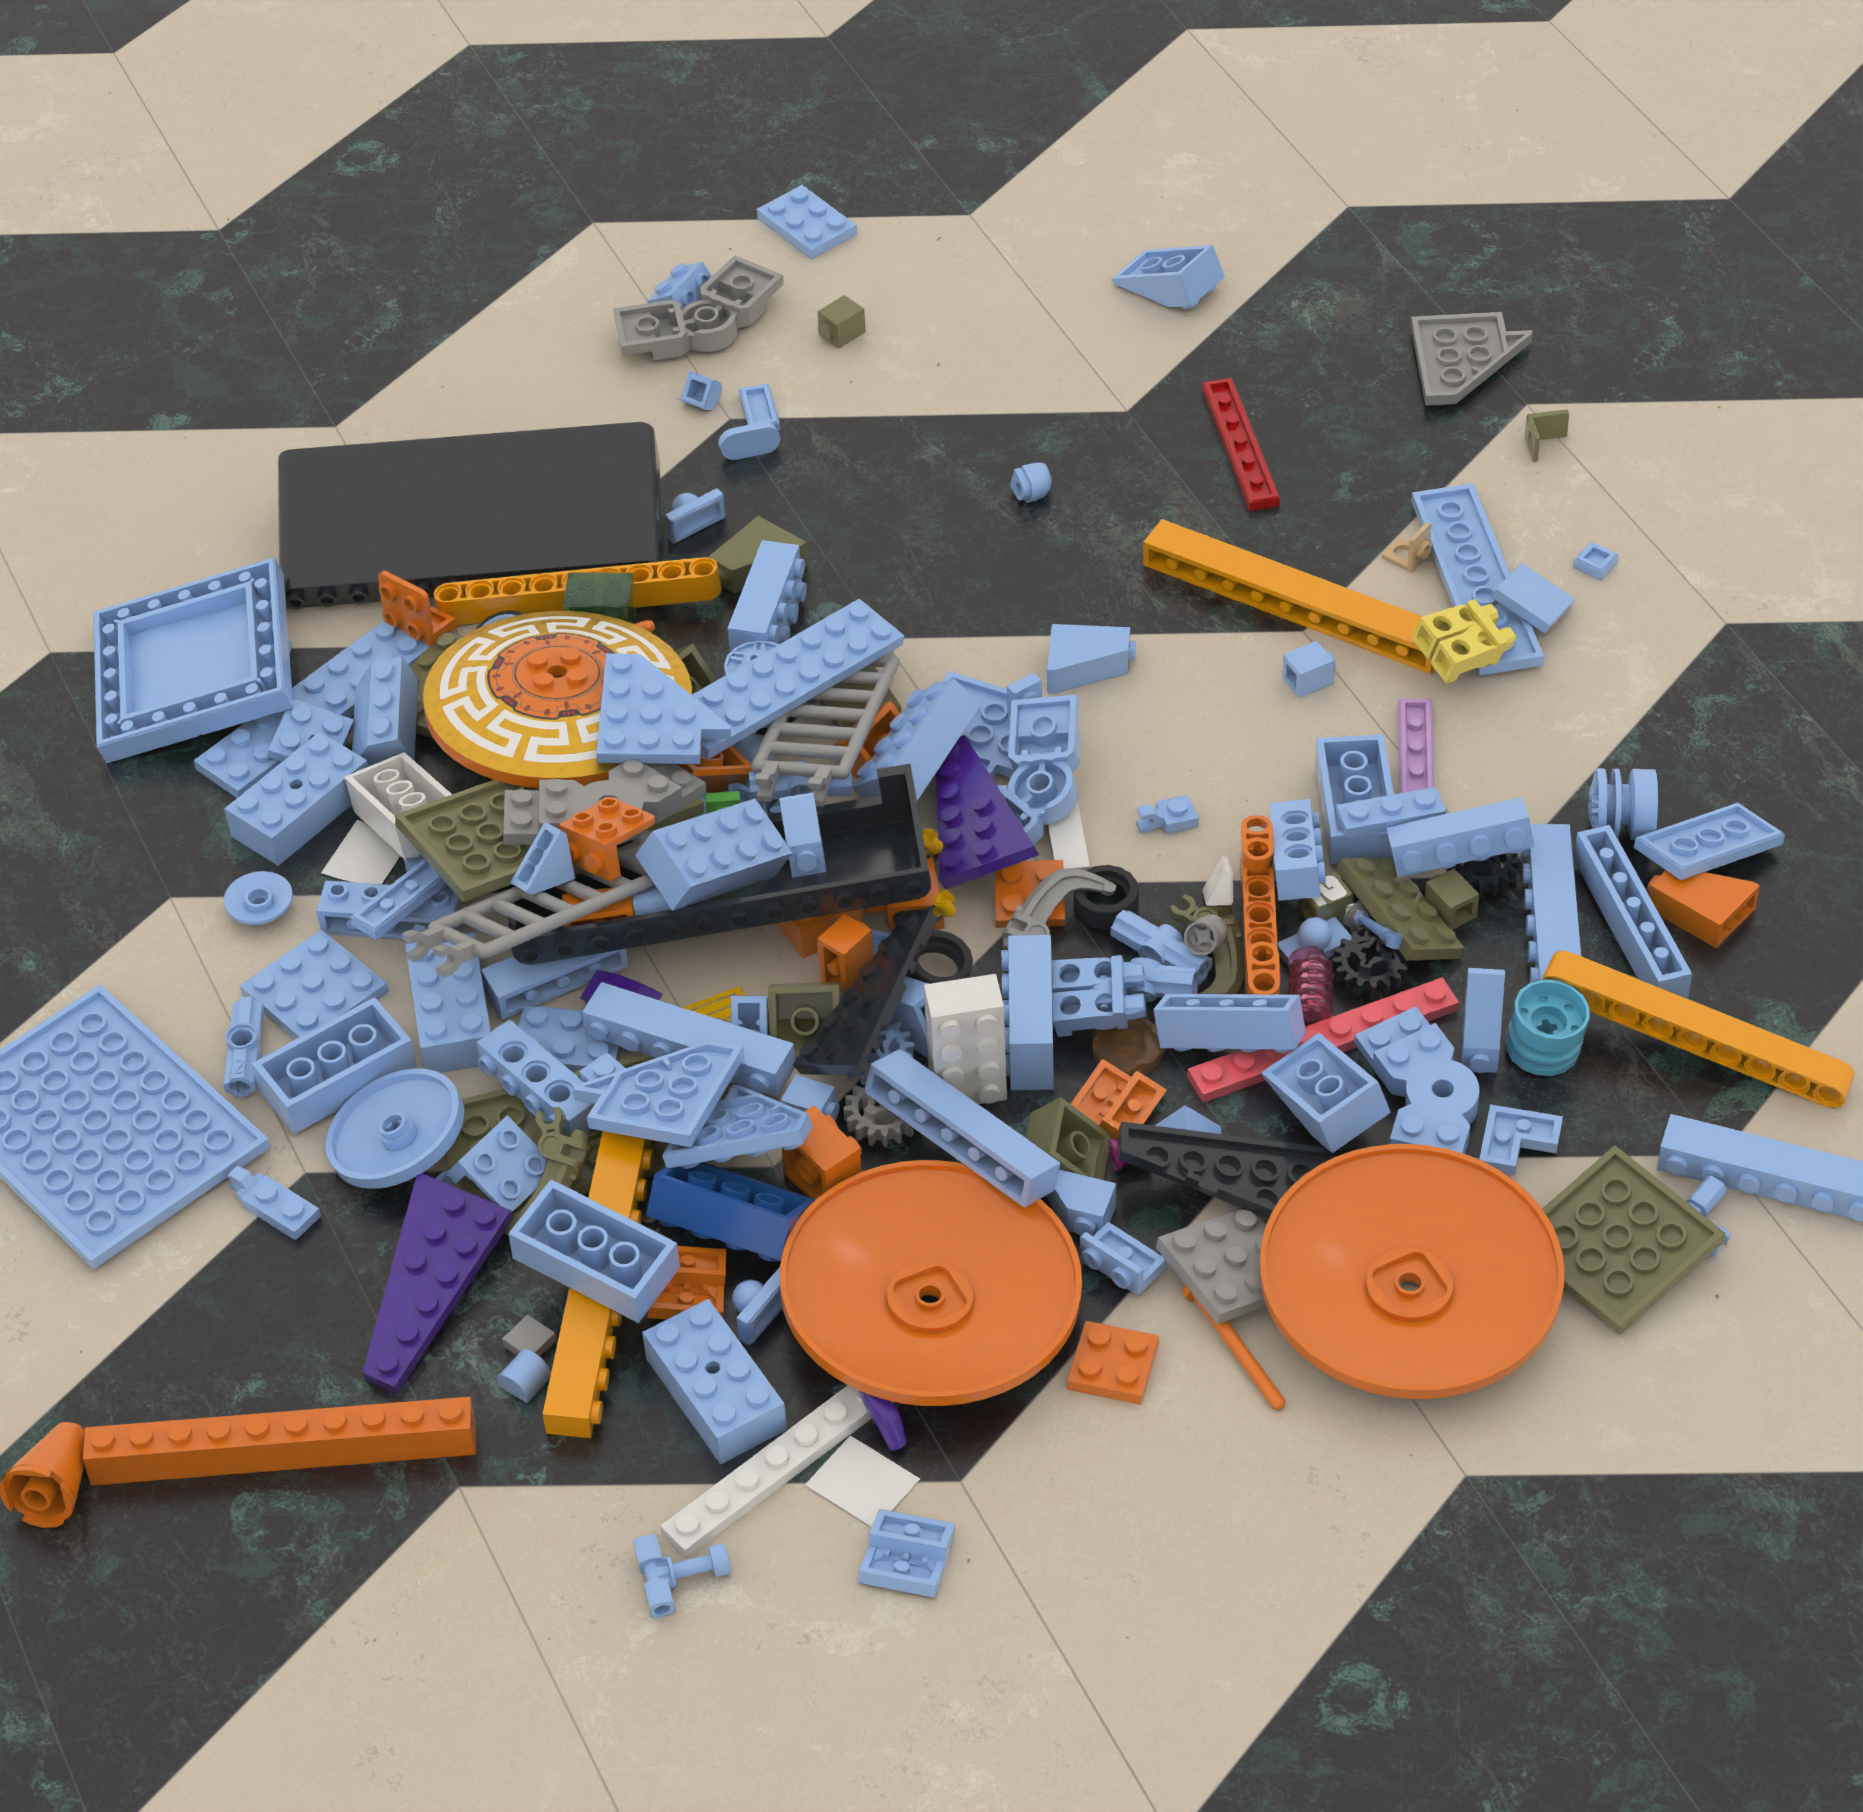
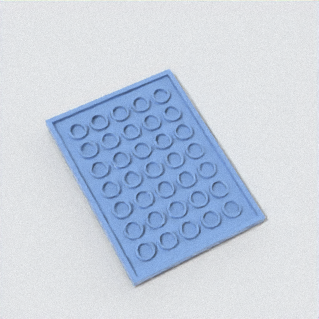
M101 984L0 1049V1178L93 1270L222 1182L237 1165L243 1167L271 1148L269 1139Z

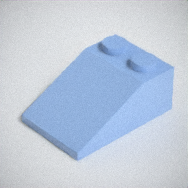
M1213 245L1144 250L1115 275L1112 281L1117 286L1169 308L1182 307L1183 309H1190L1199 303V299L1205 294L1212 292L1216 288L1215 285L1225 276Z
M1320 1033L1261 1072L1263 1078L1309 1133L1331 1153L1391 1113L1378 1081Z

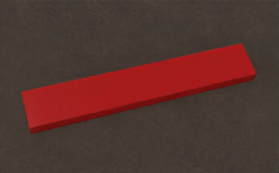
M1227 378L1202 383L1203 395L1249 511L1280 506V496L1233 379Z

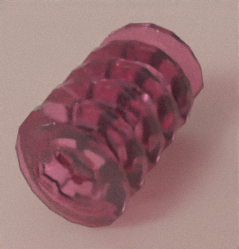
M1316 946L1298 948L1289 957L1288 995H1300L1304 1023L1309 1024L1328 1019L1332 1016L1333 1007L1331 1006L1333 1003V964L1330 959L1326 958L1324 951Z

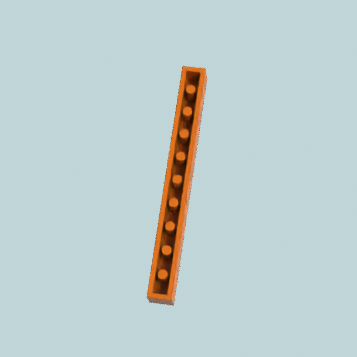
M471 1397L85 1427L83 1462L91 1486L476 1455V1421Z

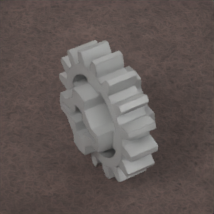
M864 1079V1085H865V1087H866L867 1079ZM854 1085L852 1087L853 1095H846V1106L843 1107L844 1121H847V1130L849 1132L855 1131L858 1141L868 1137L870 1146H873L876 1140H881L883 1147H887L891 1139L900 1144L902 1143L903 1134L910 1137L914 1135L912 1126L864 1092L865 1087L861 1088ZM861 1109L864 1110V1115H863V1116L860 1115V1110H861Z

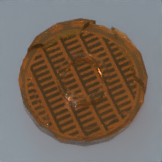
M1146 1018L1128 1020V1028L1117 1029L1116 1026L1106 1030L1096 1029L1094 1033L1093 1057L1099 1064L1104 1059L1131 1077L1136 1070L1141 1074L1151 1071L1158 1065L1163 1055L1157 1027Z

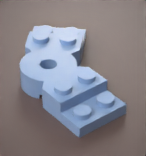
M1077 694L1011 700L1008 757L1015 772L1010 778L1008 788L1006 785H997L1033 845L1043 838L1044 825L1055 823L1066 817L1072 811L1078 799V786L1072 773L1080 766L1081 735L1078 730L1080 701Z
M1415 1006L1355 1034L1354 1044L1390 1093L1406 1097V1106L1398 1110L1390 1136V1144L1429 1145L1466 1154L1469 1144L1470 1124L1474 1121L1478 1111L1479 1083L1474 1073L1468 1067L1454 1061L1455 1048L1436 1023L1430 1025Z

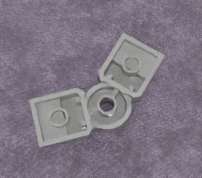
M735 255L700 287L701 300L690 303L682 308L681 303L674 300L614 308V320L622 356L651 352L653 361L684 356L690 349L698 352H714L728 347L735 341L738 335V328L751 326L767 311V300L784 285L783 275Z
M628 760L609 771V780L596 781L586 786L581 785L575 780L551 779L539 780V790H505L504 845H532L544 822L559 829L560 823L572 818L575 813L585 811L598 804L601 799L607 797L617 798L622 802L653 814L655 824H658L706 794V782L676 764L642 763L638 760ZM638 833L637 835H635V836H633V837L627 839L626 841H624V842H622V843H626V842H628V841L634 839L636 836L639 835V833Z

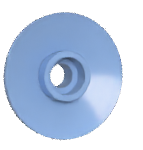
M266 871L253 872L236 879L227 888L224 895V906L228 915L240 923L248 925L265 924L281 917L289 909L293 899V892L289 882L281 875Z

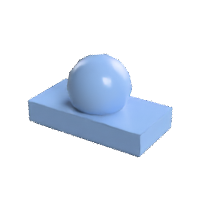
M716 488L699 498L688 492L679 494L673 500L672 511L665 514L667 538L674 544L725 518L723 493Z
M1319 917L1308 918L1301 923L1298 934L1277 943L1279 956L1292 972L1296 974L1333 957L1334 948L1340 947V940L1344 938L1351 941V935L1336 917L1326 921Z
M780 1267L765 1285L755 1280H747L737 1285L733 1292L732 1303L740 1313L736 1318L739 1340L749 1346L754 1343L782 1310Z

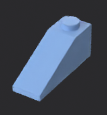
M1468 968L1462 1029L1461 1064L1468 1067L1472 1072L1497 1073L1505 970Z

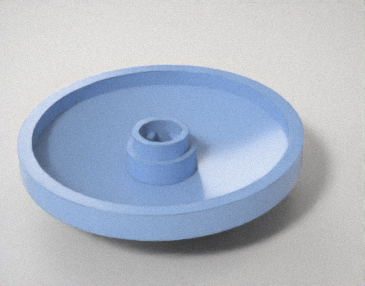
M422 1068L405 1069L382 1076L357 1091L337 1112L326 1136L327 1158L337 1174L345 1182L356 1187L377 1189L406 1182L432 1167L451 1148L463 1125V1100L451 1080L434 1070Z

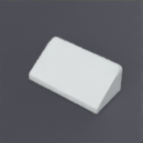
M1227 856L1221 857L1203 888L1207 906L1232 905L1233 871L1230 859Z

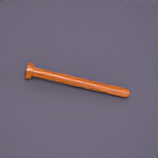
M1184 1285L1182 1294L1187 1301H1195L1271 1407L1276 1410L1283 1409L1285 1407V1398L1228 1321L1216 1324L1188 1287Z

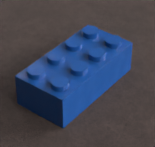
M700 1162L692 1168L682 1169L679 1166L667 1169L666 1167L654 1174L646 1216L658 1219V1222L663 1226L682 1227L691 1230V1233L696 1237L703 1239L714 1238L725 1242V1245L731 1249H747L758 1253V1256L763 1260L776 1262L781 1261L787 1238L795 1223L815 1199L705 1162Z

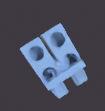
M1122 955L1111 956V959L1052 960L1053 1023L1058 1037L1071 1036L1072 1031L1094 1028L1106 1030L1116 1026L1117 1029L1128 1028V1020L1146 1017L1144 994L1127 995V988L1145 987L1143 964H1124Z

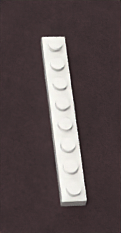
M850 1386L843 1388L660 1525L661 1534L685 1558H688L872 1419L862 1402L860 1391Z

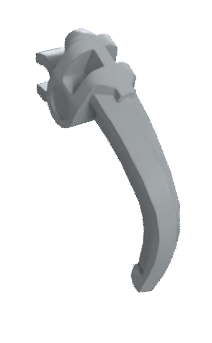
M1079 868L1059 869L1048 875L1031 892L1021 906H1017L1002 934L1004 950H1008V936L1050 935L1046 922L1053 910L1067 894L1076 890H1091L1110 896L1115 893L1116 885L1096 874Z

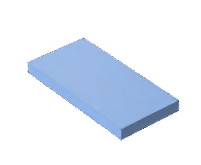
M1735 803L1638 836L1635 839L1634 848L1678 879L1683 880L1783 845L1785 834L1741 804Z

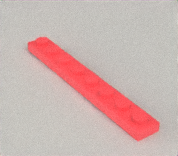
M1442 977L1305 1026L1306 1034L1297 1047L1320 1033L1339 1050L1345 1052L1357 1047L1354 1044L1355 1034L1415 1006L1427 1021H1431L1458 1011L1459 1001ZM1259 1049L1254 1052L1239 1050L1188 1068L1187 1078L1204 1103L1265 1081L1261 1072L1293 1050L1285 1053L1275 1052L1274 1049Z

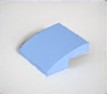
M879 1509L869 1533V1547L859 1569L858 1583L935 1598L950 1552L955 1523Z

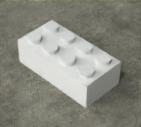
M405 752L344 777L354 812L401 857L406 859L420 856L421 854L395 826V815L452 794Z
M996 974L924 985L928 1069L977 1104H990L996 1101L1007 1100L1004 1005Z

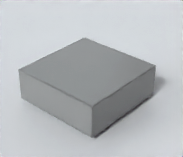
M528 1314L502 1338L503 1346L515 1355H518L521 1350L527 1349L541 1356L557 1341L555 1332Z

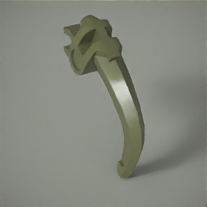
M1184 894L1181 905L1187 908V910L1182 911L1175 905L1170 906L1169 915L1174 921L1184 923L1188 927L1200 917L1213 914L1222 918L1228 928V937L1225 943L1212 952L1215 963V980L1209 988L1199 994H1236L1240 990L1244 977L1240 945L1242 935L1231 906L1216 905L1199 908L1191 896Z
M554 1107L555 1120L550 1124L546 1123L545 1113L542 1111L536 1112L535 1120L542 1130V1136L538 1141V1151L548 1161L537 1189L526 1206L512 1213L513 1219L503 1234L509 1235V1232L551 1179L570 1188L573 1181L578 1182L591 1146L587 1144L588 1134L584 1131L576 1129L571 1133L570 1137L564 1135L563 1127L566 1122V1115L560 1107Z

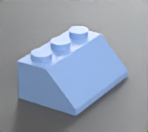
M403 657L371 663L355 689L352 751L366 759L368 767L403 752L413 760L415 759L418 676Z

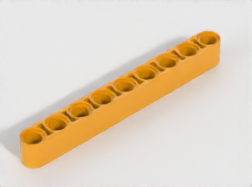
M702 557L451 582L438 586L434 591V598L437 609L455 617L457 625L481 623L489 616L503 611H517L523 614L545 611L597 612L707 601L718 597L722 589L716 561L711 558Z
M1568 951L1554 953L1542 980H1558L1573 986L1584 996L1589 1005V1012L1825 1107H1841L1846 1100L1854 1079L1855 1072L1853 1068L1839 1059Z

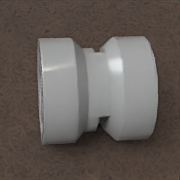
M1208 914L1200 917L1185 930L1184 942L1186 947L1196 955L1204 956L1210 954L1225 943L1228 937L1227 925L1217 915Z

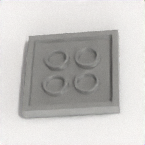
M1240 1208L1158 1237L1157 1250L1216 1324L1266 1307L1259 1272L1261 1242L1266 1224L1256 1213Z

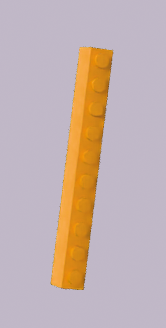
M1163 519L1143 542V565L1426 673L1431 674L1434 670L1430 663L1431 659H1427L1412 640L1418 622L1423 616Z
M602 1131L588 1198L641 1224V1210H638L639 1201H645L647 1180L644 1179L645 1171H651L654 1152L653 1149H650L651 1141L655 1140ZM569 1288L543 1410V1420L546 1434L591 1438L594 1424H600L603 1403L599 1401L600 1392L607 1391L609 1369L606 1368L607 1358H614L616 1337L612 1336L614 1326H620L622 1314Z

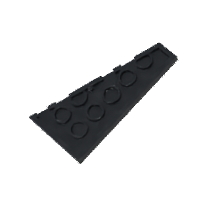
M930 909L908 910L898 918L897 926L888 937L880 942L876 954L870 962L860 969L859 977L850 988L841 994L838 1005L831 1014L821 1021L820 1029L814 1037L801 1048L799 1057L793 1063V1066L800 1074L867 1075L870 1065L867 1063L870 1052L873 1054L878 1051L881 1042L877 1037L880 1031L890 1025L907 988L903 980L906 974L914 973L917 963L913 960L915 954L925 948L938 920Z
M1121 1122L1118 1130V1160L1268 1219L1279 1200L1294 1183L1315 1167L1337 1157V1150L1331 1153L1325 1147Z

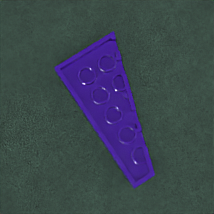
M965 735L960 736L936 772L938 839L943 843V850L938 853L939 881L944 889L952 888L1039 856L1036 848Z
M421 1173L416 1176L362 1372L366 1381L398 1394L513 1219L511 1210Z

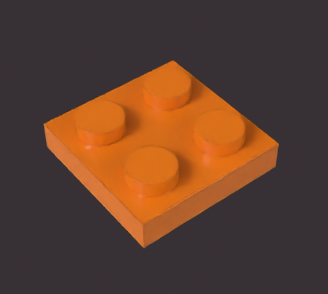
M1063 860L1022 861L995 871L996 928L1007 927L1017 906H1021L1031 892L1048 875L1059 869H1064ZM1064 899L1056 906L1046 922L1047 927L1065 926Z
M1085 1321L1067 1379V1390L1141 1405L1158 1350L1159 1335Z

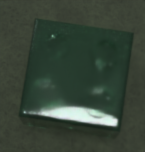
M568 573L563 601L564 611L595 613L618 618L632 624L638 623L637 609L633 607V573Z

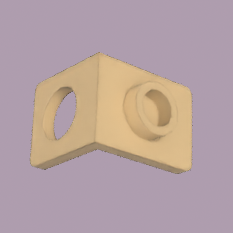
M1426 522L1410 538V541L1401 537L1397 538L1382 553V558L1412 572L1431 552V524ZM1398 549L1409 550L1408 558H1399L1394 552Z

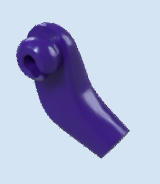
M860 1391L862 1402L879 1428L889 1450L893 1451L905 1446L907 1439L903 1423L894 1404L889 1400Z

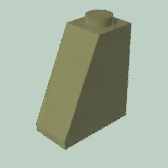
M757 516L708 558L714 559L717 563L721 587L735 594L743 590L762 540L799 545L800 559L805 560V567H807L806 541Z

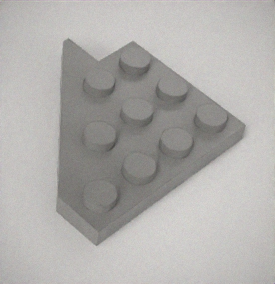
M1502 312L1411 317V330L1425 405L1457 404L1532 342V330L1506 331Z

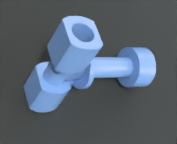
M645 1535L633 1540L640 1574H645L647 1579L644 1586L652 1618L664 1617L675 1612L670 1588L677 1587V1578L713 1570L715 1577L731 1574L724 1543L708 1546L709 1555L672 1563L670 1556L662 1558L656 1535Z

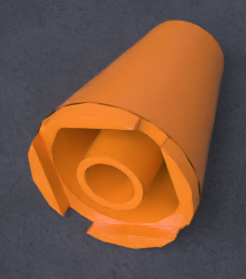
M70 1422L59 1423L4 1474L0 1482V1497L5 1507L11 1513L15 1508L24 1515L22 1521L30 1525L50 1528L62 1525L64 1520L72 1515L85 1466L83 1462L85 1430L80 1425Z

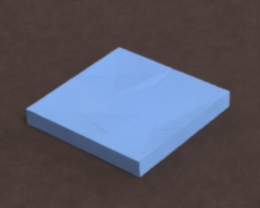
M275 557L93 612L97 749L106 763L293 708L284 574Z

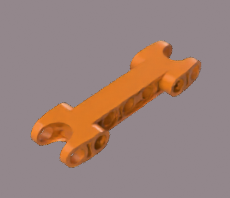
M1260 815L1249 816L1241 824L1240 889L1243 916L1245 994L1279 995L1280 965L1277 946L1273 826L1268 818ZM1253 826H1260L1264 828V830L1252 831L1249 828Z

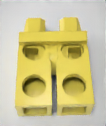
M1474 599L1468 601L1466 606L1458 605L1421 617L1412 640L1425 657L1431 659V665L1444 682L1448 684L1456 681L1459 674L1474 668H1483L1489 664L1498 663L1503 652L1513 647L1516 634L1510 627L1498 629L1496 623L1499 616L1495 607L1492 604L1480 606Z

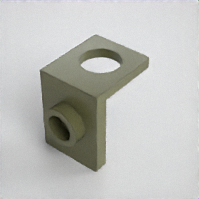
M1567 409L1527 414L1525 440L1533 461H1538L1540 440L1567 437L1569 412Z

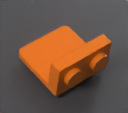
M385 570L378 574L379 592L385 623L394 628H399L413 639L419 640L430 647L436 643L439 635L453 632L457 629L456 618L430 605L429 596L425 590Z
M607 797L601 799L598 804L585 811L577 812L572 818L560 823L559 830L567 834L572 865L611 882L621 876L617 845L655 824V817L653 814L622 802L617 798Z

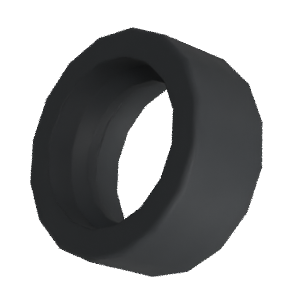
M1099 865L1085 870L1114 883L1116 891L1124 894L1126 898L1115 905L1101 906L1090 902L1086 898L1094 891H1073L1074 911L1082 923L1095 929L1111 930L1116 916L1122 910H1129L1137 914L1139 908V889L1137 880L1130 872L1112 865Z
M941 930L932 931L925 948L915 954L913 960L917 963L914 973L906 974L905 977L929 984L969 978L973 964L971 950L962 939L953 933ZM925 953L943 954L953 960L958 967V972L948 977L932 975L925 971L918 963L919 956Z

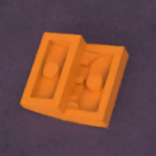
M1102 1059L1071 1105L1112 1135L1111 1138L1118 1139V1130L1121 1122L1144 1124L1167 1089L1137 1070L1131 1077Z
M677 1246L680 1268L649 1308L647 1318L669 1319L707 1299L711 1301L723 1318L726 1249Z

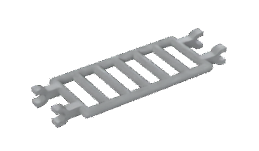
M895 650L868 665L883 667L881 673L857 671L839 682L875 685L873 691L829 688L812 698L813 700L866 703L865 709L801 704L771 722L751 762L752 771L757 773L755 784L760 785L757 801L771 802L779 776L791 775L810 777L807 784L808 789H812V793L814 792L816 806H824L827 790L832 779H846L853 768L900 664L899 658L893 655ZM788 717L851 721L858 722L856 728L787 723L786 721ZM780 735L847 740L849 744L847 747L781 742L777 740ZM770 754L839 759L841 761L838 766L772 761L768 759Z
M648 830L642 831L633 839L632 843L617 849L619 866L642 875L641 877L629 880L620 876L610 882L573 865L574 876L582 874L613 889L602 893L574 880L555 886L562 891L585 900L572 905L543 891L530 895L515 886L432 921L425 931L408 930L403 932V940L410 943L417 941L416 947L406 952L407 959L413 962L420 961L426 957L432 948L434 955L441 958L447 956L446 962L436 967L439 975L447 977L455 973L463 962L477 956L483 959L489 958L655 886L635 856L652 832ZM524 898L555 912V914L543 918L512 903ZM496 911L526 926L514 931L483 915ZM465 923L497 939L483 943L453 928ZM449 942V943L453 944L454 946L450 947V946L445 945V944H443V943Z

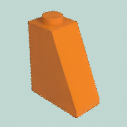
M1665 870L1660 876L1655 875L1647 886V893H1649L1650 899L1662 918L1717 948L1756 909L1760 885L1751 881L1706 872L1680 880Z

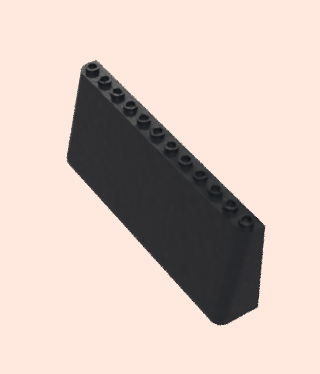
M628 422L285 450L278 457L279 566L284 574L286 609L381 602L378 574L384 570L425 590L429 598L434 597V591L438 586L451 582L662 562L660 458L655 430L650 424L645 422Z
M911 764L877 769L881 793L879 796L826 804L823 807L816 806L826 872L792 878L788 859L772 878L674 911L665 910L565 928L563 925L512 947L513 957L522 964L533 965L923 898L931 890V879ZM782 813L767 814L786 842ZM633 840L617 845V849L632 843ZM620 867L621 876L629 880L642 876ZM582 874L575 876L574 881L595 890L612 888ZM511 884L507 886L506 889L508 890L510 888L515 887V885ZM556 887L543 891L562 900V894H568ZM524 898L512 903L543 918L555 914V912ZM508 917L510 929L515 931L526 926Z

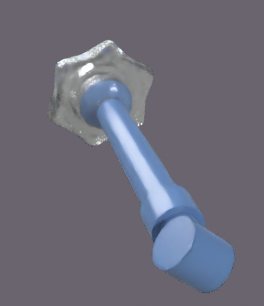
M1360 900L1346 906L1342 922L1352 932L1357 933L1368 928L1378 935L1380 940L1386 943L1387 947L1392 949L1400 948L1403 935L1373 921L1372 915Z

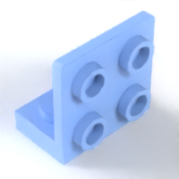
M507 1115L463 1156L446 1175L455 1184L466 1176L493 1203L513 1212L537 1189L548 1159L540 1154L535 1143Z

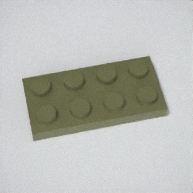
M1359 857L1340 859L1335 869L1376 922L1385 928L1403 935L1398 950L1406 960L1460 958L1465 947L1457 939L1455 932L1446 925L1438 915L1435 907L1426 900L1419 891V887L1407 875L1397 877L1393 858Z

